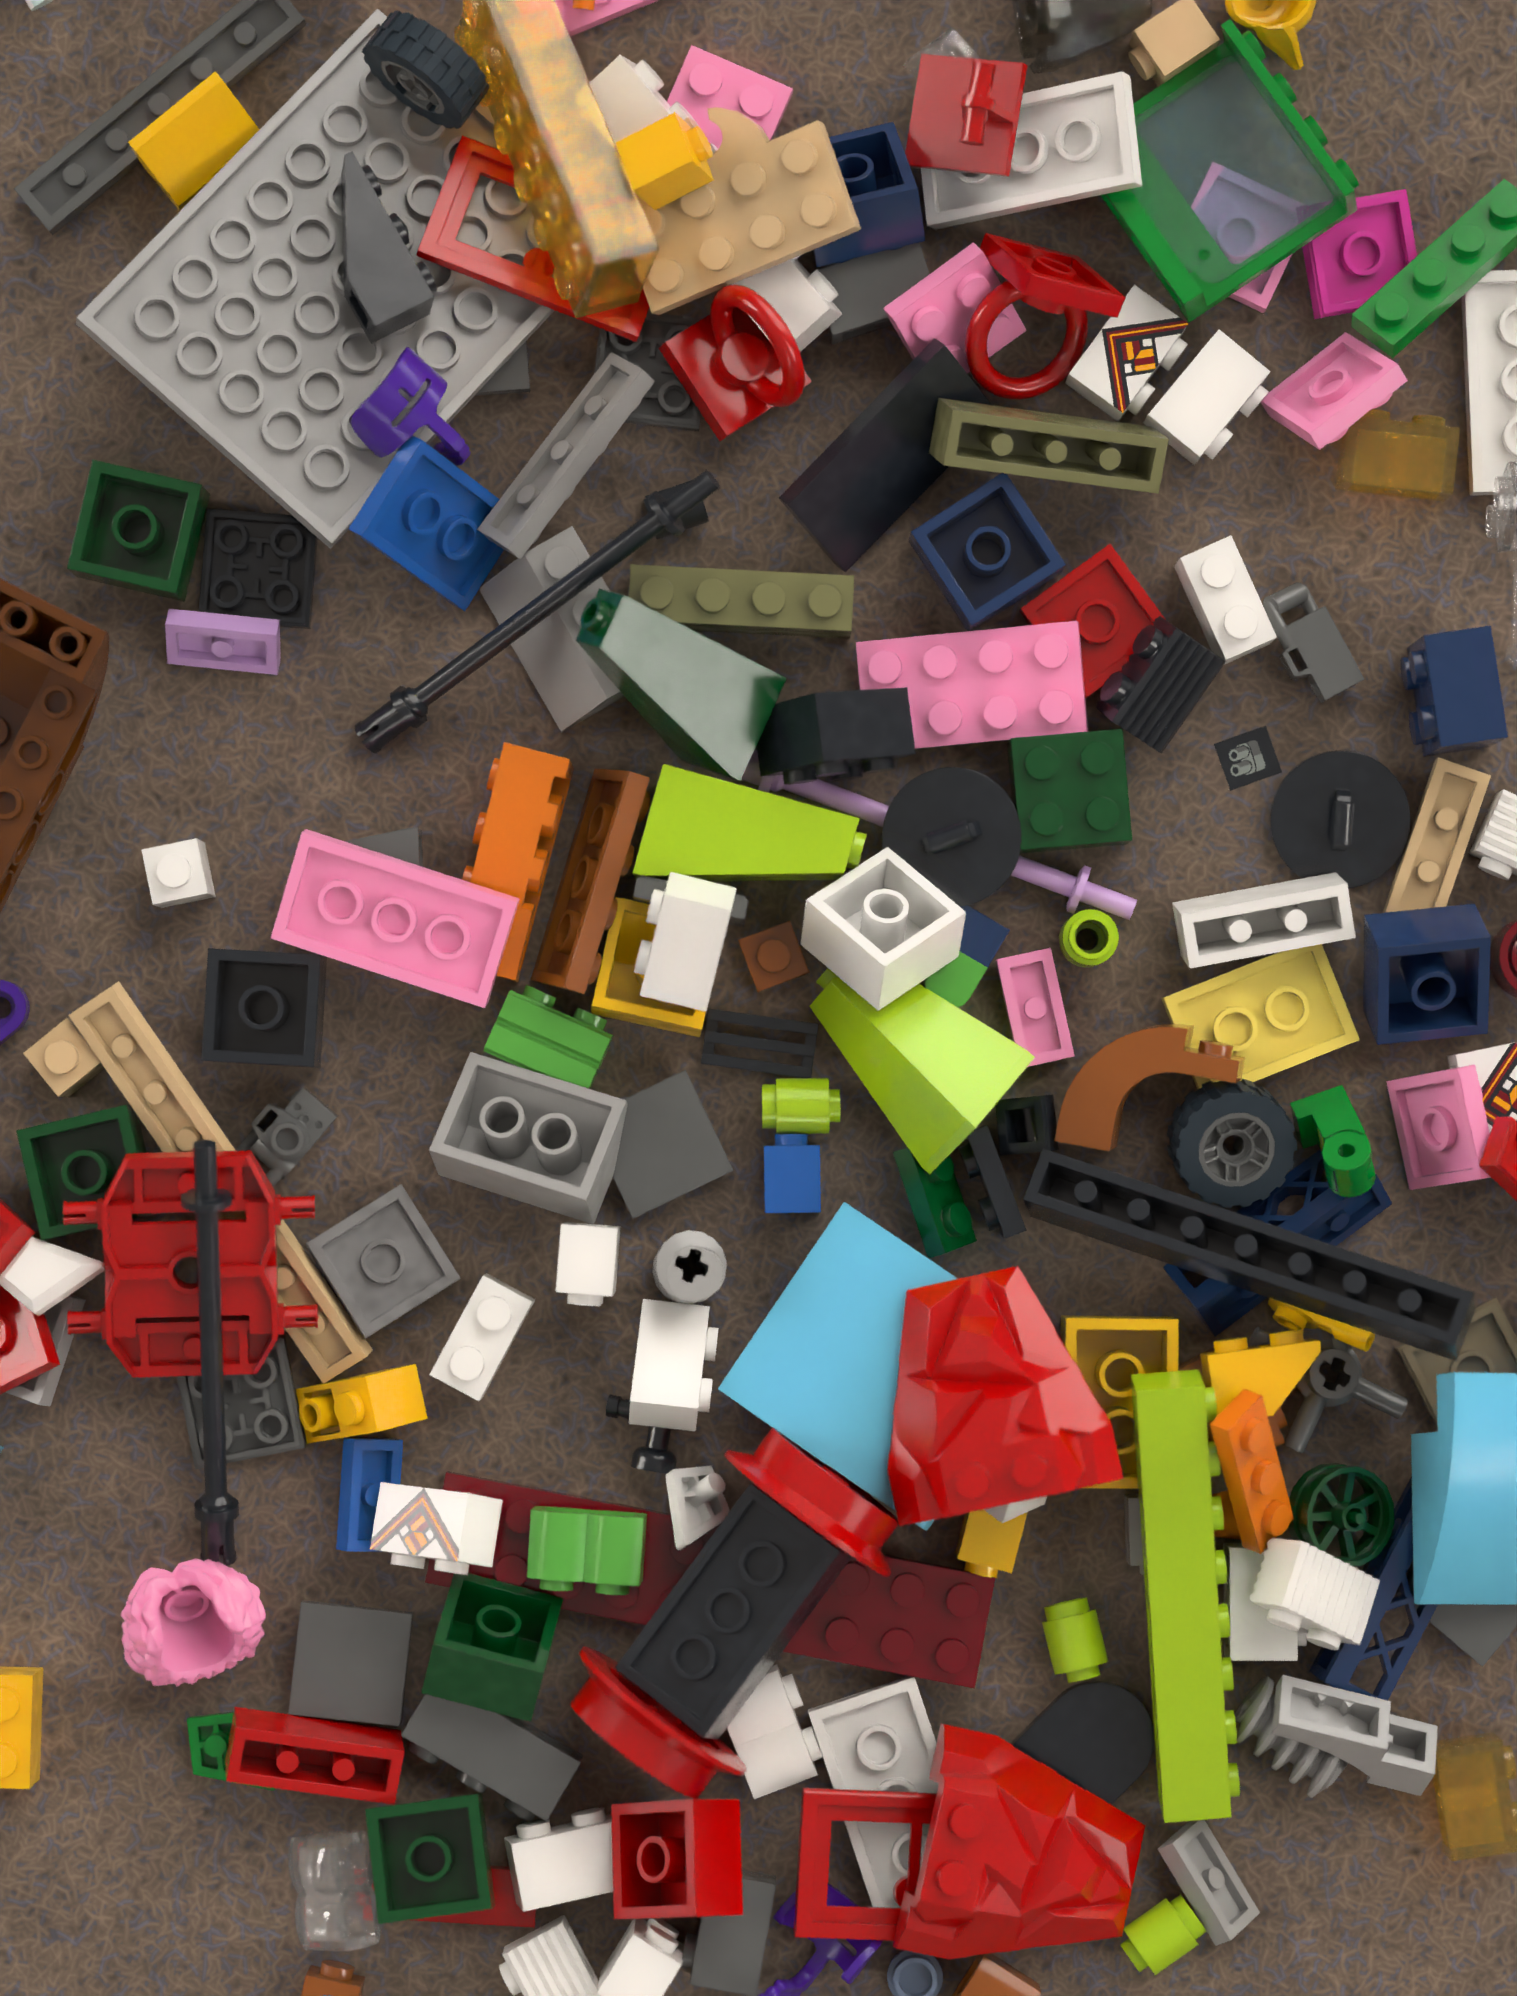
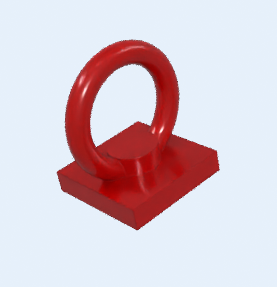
M985 233L980 249L984 252L990 265L1007 281L994 288L981 301L973 313L965 336L966 362L974 379L986 391L998 397L1012 400L1036 397L1062 382L1079 361L1088 336L1086 310L1118 318L1126 297L1076 255ZM1020 299L1026 304L1053 314L1064 313L1066 333L1063 344L1055 358L1042 370L1025 377H1009L1001 374L992 366L987 353L988 335L995 319L1007 306Z
M733 284L721 288L712 300L710 315L669 339L658 348L719 442L772 408L786 407L794 404L800 398L803 389L812 382L804 370L798 345L782 317L766 299L754 290L742 285ZM752 319L755 320V322L761 327L764 333L759 329V327L754 323Z

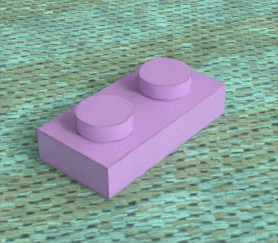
M178 609L168 610L165 622L167 664L272 675L278 674L281 658L280 620Z

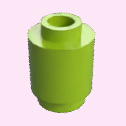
M1094 909L1083 910L1071 916L1063 924L1059 934V946L1064 957L1079 967H1094L1107 961L1114 954L1119 941L1118 929L1114 921L1104 912ZM1088 929L1096 935L1097 943L1092 950H1083L1078 946L1076 937L1079 931Z
M776 1078V1084H762V1129H776V1134H829L830 1122H840V1089H829V1078Z
M1087 1597L1045 1606L1044 1611L1047 1620L1042 1622L1054 1675L1066 1673L1068 1683L1100 1676L1098 1665L1107 1663L1109 1660L1096 1609L1090 1610Z
M1180 1894L1170 1902L1167 1898L1163 1899L1125 1926L1123 1930L1129 1938L1120 1945L1139 1972L1149 1966L1156 1976L1199 1944L1196 1939L1207 1931Z

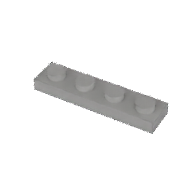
M611 352L477 530L496 545L521 559L530 546L538 540L542 530L564 501L572 495L576 485L598 456L606 450L610 440L629 415L640 405L642 398L655 381L643 369Z

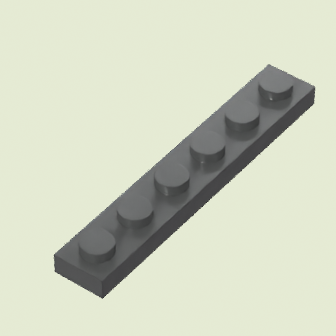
M289 0L239 1L17 185L14 190L53 236L140 163L128 143L215 71L230 89L305 27L307 23L304 17Z

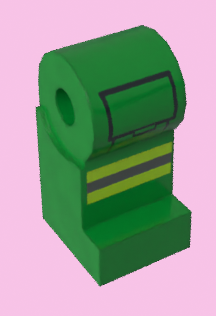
M1343 1085L1291 1102L1290 1107L1297 1138L1303 1149L1318 1144L1323 1156L1328 1187L1333 1193L1343 1197H1355L1368 1192L1376 1179L1374 1165L1371 1160V1146Z

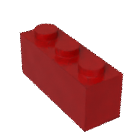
M235 1707L225 1758L226 1782L395 1805L405 1752L402 1733L398 1729Z

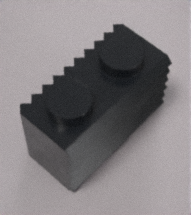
M1159 616L1155 619L1154 625L1146 626L1137 635L1133 643V654L1129 656L1128 662L1123 665L1122 671L1113 673L1106 680L1100 693L1102 700L1097 702L1096 708L1112 722L1162 754L1226 661Z

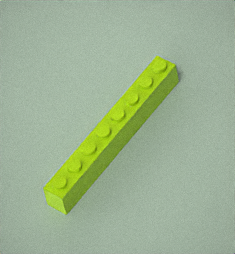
M1199 1369L1131 1375L1159 1805L1164 1823L1232 1818L1230 1797L1240 1796V1781L1237 1763H1228L1227 1744H1237V1731L1234 1710H1225L1224 1691H1233L1234 1682L1231 1658L1222 1657L1220 1639L1230 1637V1619L1227 1603L1218 1604L1217 1584H1227V1569L1224 1550H1215L1214 1531L1224 1529L1221 1497L1212 1496L1210 1476H1220V1460L1215 1442H1208L1207 1422H1212L1217 1417L1214 1387H1205Z

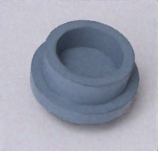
M903 1950L891 1960L887 1970V1982L894 1996H937L943 1983V1972L935 1956Z

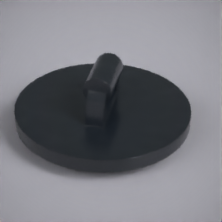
M1327 751L1302 761L1282 780L1271 806V834L1281 858L1299 877L1307 878L1336 872L1347 883L1348 889L1355 888L1379 878L1397 861L1409 835L1410 809L1400 782L1382 763L1370 756L1355 751Z
M938 768L915 777L894 797L883 823V849L889 847L959 907L982 901L998 891L1013 873L1021 853V824L1013 801L1006 791L994 780L984 774L966 768Z

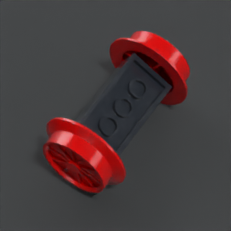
M773 1427L753 1454L727 1450L724 1454L732 1465L756 1485L749 1484L619 1663L589 1647H582L579 1651V1655L590 1676L570 1702L572 1709L591 1729L633 1763L670 1788L693 1799L699 1798L717 1772L743 1776L747 1771L742 1760L720 1739V1736L852 1556L885 1577H889L892 1573L881 1548L899 1525L898 1518L862 1488L817 1459Z

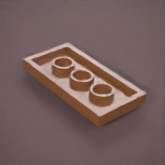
M594 769L531 976L532 981L585 994L587 984L591 985L595 981L601 965V954L597 951L603 931L609 930L617 913L618 902L614 898L620 877H624L627 874L633 861L634 847L630 842L636 823L642 822L649 808L650 792L646 790L650 777L632 771Z

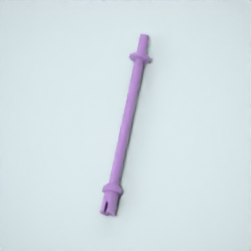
M756 749L741 780L759 786L758 790L769 793L770 790L777 792L783 789L883 827L889 808L888 805L819 779L813 782L784 785L783 775L761 777ZM1020 856L1011 874L1013 877L1069 897L1066 908L1067 912L1072 914L1075 913L1079 902L1130 920L1137 903V899L1087 881L1091 867L1086 865L1079 870L1076 877Z

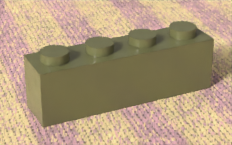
M938 398L929 453L944 466L1159 494L1169 438L1151 426Z
M631 564L629 598L694 631L847 639L851 637L854 575Z

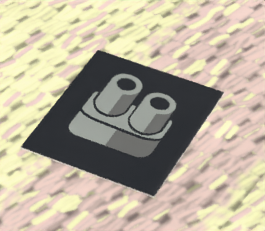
M1266 726L1214 744L1230 791L1282 773Z

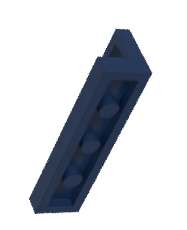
M1318 1150L1286 1174L1284 1177L1286 1181L1280 1188L1277 1186L1270 1192L1271 1196L1263 1201L1261 1199L1252 1202V1205L1242 1207L1236 1213L1337 1246L1393 1203L1377 1174L1374 1185L1368 1192L1360 1196L1343 1197L1333 1193L1328 1187V1182H1321L1325 1166L1322 1153ZM1290 1195H1306L1303 1208L1292 1216L1277 1215L1279 1203ZM1166 1264L1163 1267L1167 1275L1189 1300L1203 1323L1215 1337L1268 1298L1212 1278H1208L1194 1288L1184 1276L1189 1270L1171 1264Z
M1412 1476L1394 1508V1526L1389 1542L1380 1554L1365 1563L1362 1569L1365 1574L1379 1579L1380 1583L1361 1644L1340 1643L1338 1650L1321 1647L1309 1670L1313 1675L1332 1687L1384 1700L1389 1699L1438 1604H1420L1416 1610L1414 1591H1410L1406 1572L1413 1561ZM1398 1587H1399V1588H1400V1591H1401V1595H1400V1596H1397V1597H1394V1595H1395V1593H1396V1591H1397V1589H1398ZM1405 1605L1409 1625L1404 1635L1384 1641L1380 1622L1385 1612ZM1373 1637L1375 1645L1367 1647ZM1392 1650H1395V1652H1394V1654H1393V1656H1392V1658H1391V1660H1390V1659H1389L1388 1652H1389V1651H1392ZM1379 1655L1383 1675L1373 1694L1349 1682L1360 1661Z

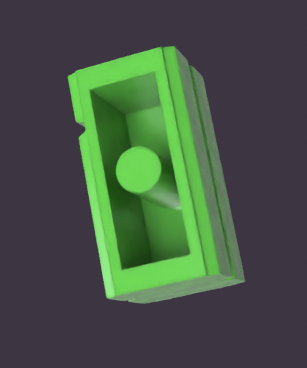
M528 985L525 986L522 995L510 990L483 1051L518 1067L591 1089L614 1037L612 1034L603 1031L607 1020L578 1007L573 1017L553 1009L557 998Z

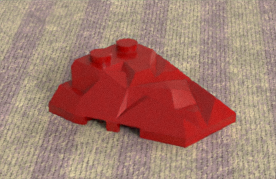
M1019 1266L906 1291L897 1390L887 1467L899 1526L960 1515L1124 1479L1112 1422L1103 1407L1096 1400L1083 1378V1373L1055 1331V1326Z
M941 1723L929 1779L938 1783L939 1786L916 1891L904 1890L893 1947L945 1959H957L975 1955L1122 1937L1146 1825L1063 1777L1057 1771L1035 1760L995 1734Z

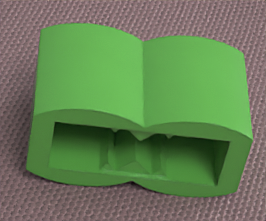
M535 1506L531 1509L527 1578L540 1579L539 1588L544 1590L572 1591L574 1582L596 1583V1593L628 1595L630 1586H640L643 1582L647 1514Z

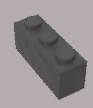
M426 1694L401 1736L410 1740L407 1748L416 1756L432 1764H436L439 1758L459 1769L455 1776L462 1783L481 1793H484L487 1787L507 1798L504 1802V1806L528 1821H533L535 1816L545 1821L548 1820L583 1757L579 1752L522 1719Z

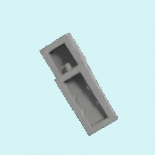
M1286 1675L1281 1676L1275 1690L1272 1734L1310 1745L1346 1761L1367 1775V1783L1421 1796L1435 1775L1437 1725L1390 1714L1391 1701Z

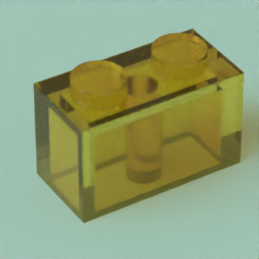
M1371 409L1353 423L1346 434L1340 438L1335 490L1444 502L1453 494L1460 427L1445 426L1446 419L1443 417L1414 415L1412 416V422L1390 420L1391 413L1388 411Z
M1493 1732L1437 1740L1435 1775L1432 1780L1443 1853L1451 1861L1517 1852V1801L1511 1802L1508 1780L1516 1779L1515 1758L1511 1746H1503L1502 1739Z

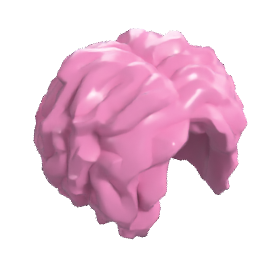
M194 1558L181 1562L173 1572L159 1568L147 1569L139 1576L135 1586L130 1591L126 1606L121 1612V1617L124 1619L122 1623V1643L127 1664L133 1671L145 1675L146 1681H152L153 1686L168 1684L180 1686L184 1682L193 1685L198 1679L203 1677L210 1679L218 1673L224 1672L226 1668L231 1669L236 1666L237 1661H242L244 1657H254L255 1648L264 1636L262 1623L266 1619L264 1606L259 1599L260 1589L249 1582L246 1575L225 1566L223 1563L213 1562L210 1559L203 1561Z

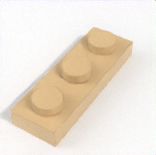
M1440 757L1435 759L1382 913L1447 906L1491 775Z

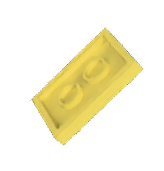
M1322 944L1272 954L1161 998L1171 1024L1194 1025L1190 1048L1198 1049L1200 1040L1233 1045L1232 1055L1245 1057L1242 1079L1252 1082L1360 1040ZM1192 1075L1197 1089L1202 1088V1084L1212 1081L1214 1083L1220 1081Z

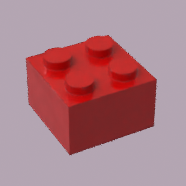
M683 1799L611 1804L614 1920L743 1915L740 1799Z

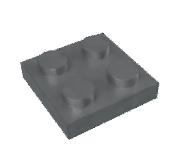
M402 1184L305 1244L364 1339L461 1279Z

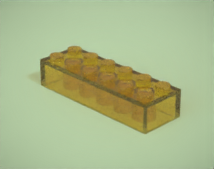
M463 0L459 25L454 29L455 42L464 49L469 57L473 58L478 68L485 74L486 82L489 83L488 93L480 104L483 107L488 106L495 122L494 137L501 154H508L515 170L513 178L516 193L522 203L528 202L534 216V234L538 246L542 251L549 252L555 267L554 282L559 296L563 300L568 299L575 318L638 302L659 247L639 199L631 188L618 149L555 0Z

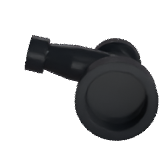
M610 1394L606 1405V1416L612 1418L620 1416L629 1420L630 1399H622L621 1396ZM649 1426L646 1446L638 1447L634 1451L631 1467L664 1474L676 1469V1457L671 1451H668L671 1429Z

